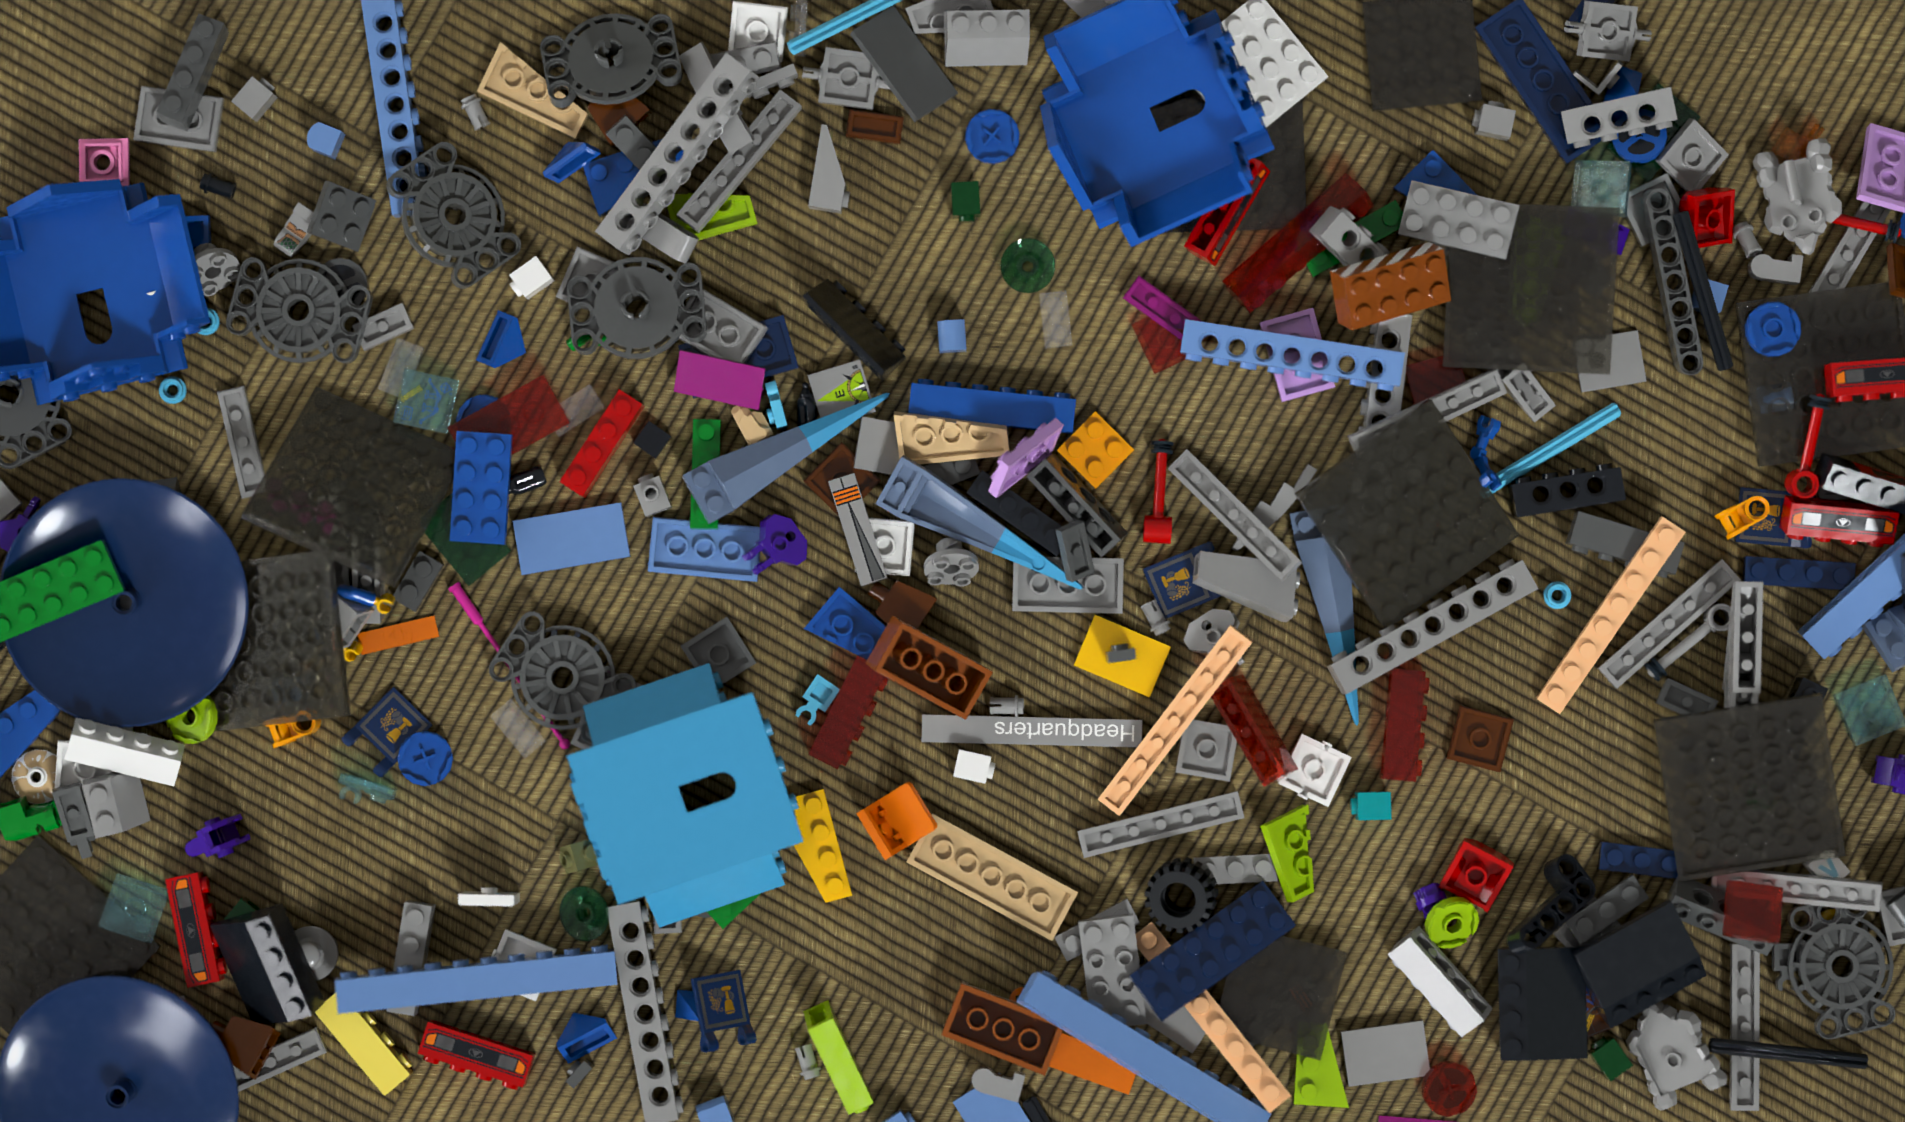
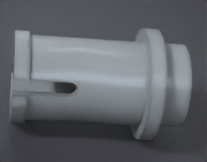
M473 94L461 100V108L466 110L474 130L477 131L491 123L480 104L481 98H477L476 94Z
M1741 222L1734 226L1732 236L1734 239H1738L1746 258H1753L1759 255L1763 249L1752 232L1753 226L1749 225L1748 222Z
M1156 599L1140 607L1152 628L1150 629L1151 633L1154 632L1158 636L1170 630L1168 625L1170 621H1166Z
M1015 695V698L990 697L991 705H1002L1001 707H990L991 715L1015 714V717H1018V714H1024V698H1019L1018 695Z
M812 1043L795 1048L802 1069L800 1075H803L805 1080L820 1076L819 1070H821V1067L817 1065Z

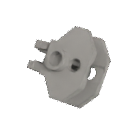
M1211 609L1189 624L1183 641L1189 650L1208 654L1228 627L1232 625L1238 629L1240 622L1230 610ZM1211 623V629L1206 630L1207 625ZM1241 657L1237 663L1241 665L1245 660Z

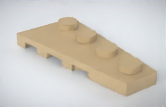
M500 42L477 92L577 140L588 114L574 102L565 108L555 107L549 98L546 79ZM559 90L554 94L556 98L566 97Z
M894 411L899 459L904 455L918 464L998 457L1006 451L1010 452L1008 430L1005 425Z

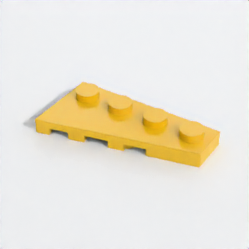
M824 789L795 796L799 809L794 811L804 842L796 844L794 847L825 903L852 896Z

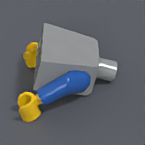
M319 582L309 591V594L316 601V604L309 613V618L314 624L319 642L328 646L331 651H342L344 659L352 662L363 650L362 645L354 641V639L375 609L372 606L376 605L380 613L387 614L390 612L391 607L383 602L394 604L395 597L390 593H384L379 598L376 597V593L346 584L326 588Z

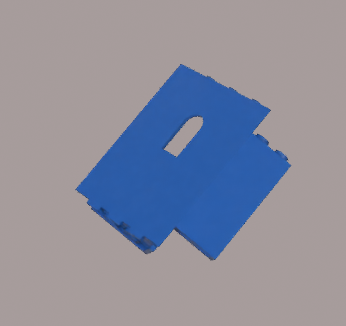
M1119 0L1043 36L1046 51L1062 78V81L1042 90L1046 103L1040 106L1048 149L1082 210L1089 209L1092 211L1099 229L1119 221V226L1131 247L1253 192L1250 181L1254 177L1248 166L1250 165L1249 160L1275 149L1262 119L1265 116V112L1259 100L1255 102L1247 84V81H1250L1248 72L1244 65H1239L1232 46L1235 45L1234 39L1229 30H1224L1216 9L1189 21L1185 10L1179 11L1176 5L1179 3V0ZM1192 89L1198 90L1204 95L1205 106L1199 114L1161 132L1159 131L1150 110L1151 107Z
M120 179L49 184L6 207L8 216L0 218V382L11 379L10 376L16 375L18 379L31 377L38 406L63 400V402L80 399L79 395L99 390L102 393L118 389L117 386L135 381H139V383L156 380L155 376L188 368L182 340L186 338V335L200 332V327L210 323V318L180 194L155 196L148 200L144 183L124 187L121 185ZM103 288L112 325V335L107 342L94 344L86 335L77 295ZM156 291L153 295L146 294L149 292Z

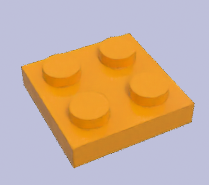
M1096 411L1057 449V452L1095 489L1134 451Z

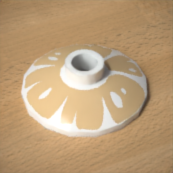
M35 749L24 753L16 761L12 769L11 781L14 790L20 797L26 796L27 801L34 804H42L54 800L52 789L55 788L57 755L47 750ZM39 772L41 774L39 782L33 780V773Z

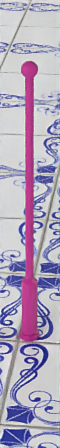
M455 583L448 589L449 592L453 593L474 625L480 627L498 653L501 647L484 625L483 617L462 589L461 583ZM520 676L516 677L518 683H520ZM551 728L560 741L559 746L562 749H568L570 741L564 738L558 729Z

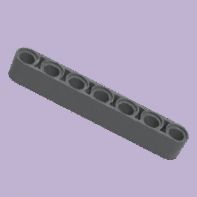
M1652 188L1643 194L1641 204L1673 365L1681 374L1695 375L1702 370L1703 356L1680 240L1673 220L1674 209L1672 199L1667 190ZM1654 193H1658L1662 198V204L1659 208H1654L1651 205L1650 199ZM1660 220L1665 221L1667 224V231L1662 236L1656 231V225ZM1666 247H1669L1673 252V257L1669 262H1664L1661 257L1662 250ZM1671 274H1674L1678 279V284L1674 289H1670L1667 286V278ZM1677 301H1680L1683 305V312L1679 316H1675L1672 312V306ZM1682 328H1685L1689 333L1688 340L1684 343H1680L1677 338L1678 331ZM1691 355L1694 359V365L1691 369L1686 370L1683 367V359Z

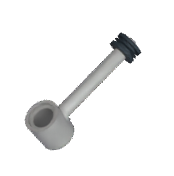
M1722 603L1711 605L1704 612V623L1658 661L1652 658L1650 659L1651 662L1648 661L1649 664H1644L1648 675L1659 682L1661 680L1660 677L1663 678L1662 675H1667L1664 669L1711 631L1728 630L1731 606ZM1717 610H1721L1725 614L1726 619L1722 625H1717L1714 622L1713 615Z

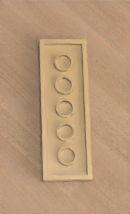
M932 813L937 823V829L917 841L907 863L1052 941L1078 892Z

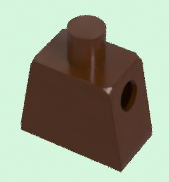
M637 98L620 104L604 105L590 103L587 106L612 148L615 144L605 132L625 114L636 126L652 114L649 108Z
M897 580L891 589L880 582H875L868 595L881 603L875 613L887 624L893 615L917 629L937 601V598Z
M236 1016L231 1017L227 1026L218 1021L213 1022L211 1025L223 1042L232 1064L244 1074L256 1080L281 1033L270 1026Z

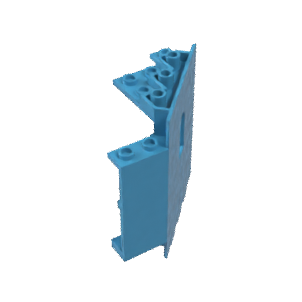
M709 663L584 705L583 708L593 747L567 755L572 773L569 774L572 781L571 787L577 805L580 807L590 842L597 856L596 860L603 880H606L607 886H612L618 905L645 896L659 928L785 885L782 874L787 873L784 861L780 857L779 850L804 842L794 811L799 809L797 799L794 793H788L782 773L786 772L782 756L776 757L769 738L770 735L774 734L769 719L763 720L753 692L727 701L725 693H720L719 689L724 688L719 672L713 673ZM721 772L728 773L734 778L736 790L731 797L687 812L678 786Z

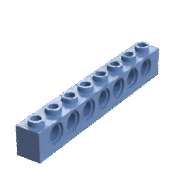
M361 0L386 178L388 180L396 171L404 167L398 163L401 154L410 153L412 156L411 161L420 156L419 152L424 151L422 137L417 135L416 125L420 124L418 109L413 108L412 98L416 97L414 82L409 81L408 71L412 70L411 58L409 54H405L404 44L408 43L406 27H401L400 17L404 16L402 0ZM385 18L392 19L390 29L386 31L379 29L381 20ZM388 45H394L396 47L395 55L390 58L383 57L384 48ZM392 72L400 74V80L395 85L387 84V77ZM396 99L404 101V106L399 112L391 111V103ZM399 126H406L408 129V133L403 139H396L394 135L395 130ZM417 163L414 167L415 173L420 177H426V165ZM395 178L393 180L394 189L398 192H403L402 186L405 180ZM389 194L391 213L395 218L401 217V206L404 198H395ZM409 198L408 203H413L414 198ZM407 210V216H411V211Z
M1185 319L1180 350L1181 354L1186 355L1185 359L1201 362L1202 357L1213 359L1212 364L1229 366V361L1240 363V368L1256 370L1257 366L1268 367L1267 372L1284 374V370L1295 371L1294 376L1308 379H1311V374L1321 375L1322 381L1338 383L1339 378L1350 380L1349 385L1366 387L1367 382L1377 384V389L1393 391L1394 387H1400L1405 357L1403 352ZM1213 336L1217 339L1218 346L1216 349L1207 351L1202 347V341L1205 337ZM1235 340L1242 341L1245 344V351L1240 355H1234L1229 350L1230 344ZM1269 345L1273 350L1272 356L1268 359L1259 358L1256 353L1259 346ZM1288 349H1296L1300 354V359L1296 363H1288L1284 359V353ZM1316 353H1323L1327 357L1328 362L1322 368L1315 367L1311 362L1312 356ZM1344 357L1353 359L1355 363L1354 369L1350 372H1344L1339 367V361ZM1372 361L1380 363L1382 373L1378 376L1369 375L1366 370L1368 363Z

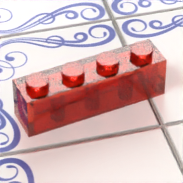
M860 656L856 657L808 755L836 769H839L840 765L846 767L853 753L848 749L853 740L859 741L865 729L861 723L865 715L870 717L876 707L877 702L873 698L877 690L883 692L889 678L866 665L867 660Z
M1392 669L1389 671L1380 772L1381 779L1416 782V776H1421L1422 760H1418L1419 749L1424 748L1425 733L1420 732L1421 721L1425 722L1427 717V705H1423V696L1428 694L1430 683L1429 678L1425 677V671Z
M1243 674L1223 681L1211 698L1262 785L1266 787L1277 783L1298 770L1293 758Z

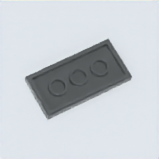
M894 5L850 33L851 37L914 122L920 120L958 94Z

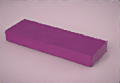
M1140 276L1136 278L1123 296L1124 300L1181 341L1185 319L1201 321Z

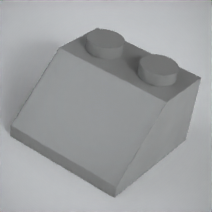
M115 772L83 780L82 787L95 839L121 833L151 821L140 778Z

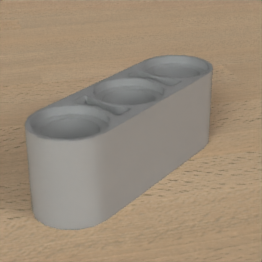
M662 213L658 215V221L655 226L647 230L642 239L682 263H687L699 240L696 235ZM634 217L628 220L627 229L633 225Z

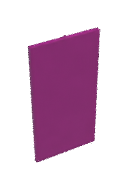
M680 350L674 392L759 410L761 395L764 390L763 383L766 368Z

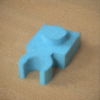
M776 381L765 383L771 408L766 409L770 425L776 424L778 430L787 428L788 424Z
M817 674L802 696L809 702L807 705L799 707L795 716L799 717L803 711H809L811 719L807 724L812 725L817 718V709L819 708L826 712L841 689Z

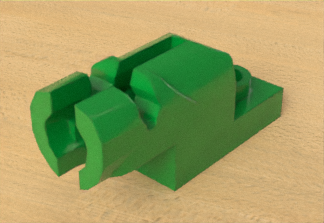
M24 796L0 804V829L4 839L7 841H18L39 835L42 828L47 832L62 826L55 801L29 806L27 798Z

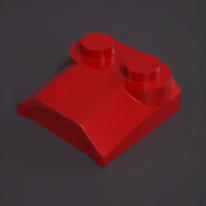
M1709 187L1688 191L1682 196L1679 202V211L1689 212L1699 248L1732 243L1735 189Z
M1464 838L1463 842L1459 844L1457 852L1438 887L1469 900L1488 913L1512 871L1514 863L1504 854L1477 840Z

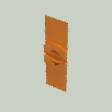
M429 616L362 632L357 637L363 647L361 654L364 655L439 637L435 616Z

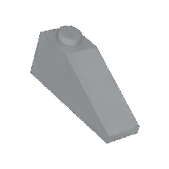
M822 124L808 206L809 209L842 214L843 207L848 208L850 191H846L845 181L828 127Z

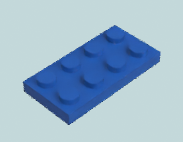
M456 432L450 541L506 545L512 434Z

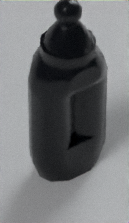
M807 382L802 384L803 389L799 394L796 404L797 427L816 420V403L808 389L809 384Z
M535 466L510 476L509 494L520 495L544 486L547 480L542 467Z

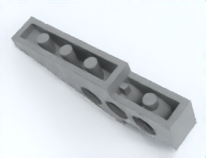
M1733 581L1722 690H1724L1723 745L1729 748H1757L1758 693H1761L1763 582Z

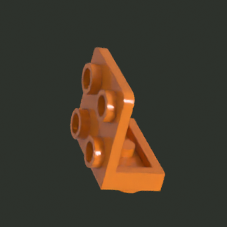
M906 782L856 813L884 860H887L937 829L936 821L911 782Z

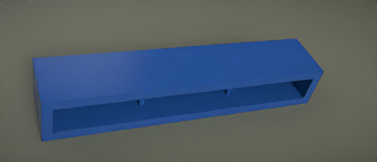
M918 379L917 383H911L908 413L1005 425L1008 428L1036 430L1041 424H1048L1057 418L1064 425L1061 433H1073L1076 399H1070L1071 394L1054 392V397L1043 396V391L1027 390V394L1016 393V388L1000 387L998 392L988 391L989 386L972 384V389L961 388V383L946 381L945 386L934 385V380Z

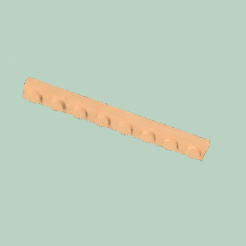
M1663 516L1660 517L1536 697L1537 700L1559 714L1563 711L1686 533L1683 529Z
M1230 625L1097 800L1120 816L1251 645L1253 642L1234 626Z
M1152 921L1136 933L1137 948L1148 962L1171 946ZM1207 990L1184 1006L1269 1113L1291 1097V1094Z

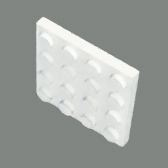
M1248 0L1221 22L1224 30H1229L1234 39L1235 45L1232 46L1239 65H1244L1248 72L1250 81H1247L1252 96L1255 102L1259 100L1265 112V116L1262 119L1266 128L1329 77L1266 0ZM1196 90L1205 101L1204 95L1200 91Z

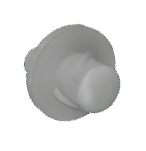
M211 243L200 244L194 249L204 296H213L218 290L227 287L237 280L240 264L232 251L217 248Z
M952 537L941 539L936 545L937 552L930 555L924 562V574L928 579V583L934 586L955 584L956 586L964 587L969 585L971 578L979 570L977 556L968 550H964L960 540Z
M305 926L295 930L294 932L315 980L323 979L333 971L338 961L339 951L336 939L328 931L317 926Z

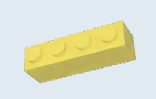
M334 993L315 1012L384 1096L413 1073L410 1068L413 1066L411 1061L404 1053L400 1055L392 1047L395 1045L393 1039L386 1032L381 1033L375 1026L377 1021L369 1011L338 1014L336 993Z

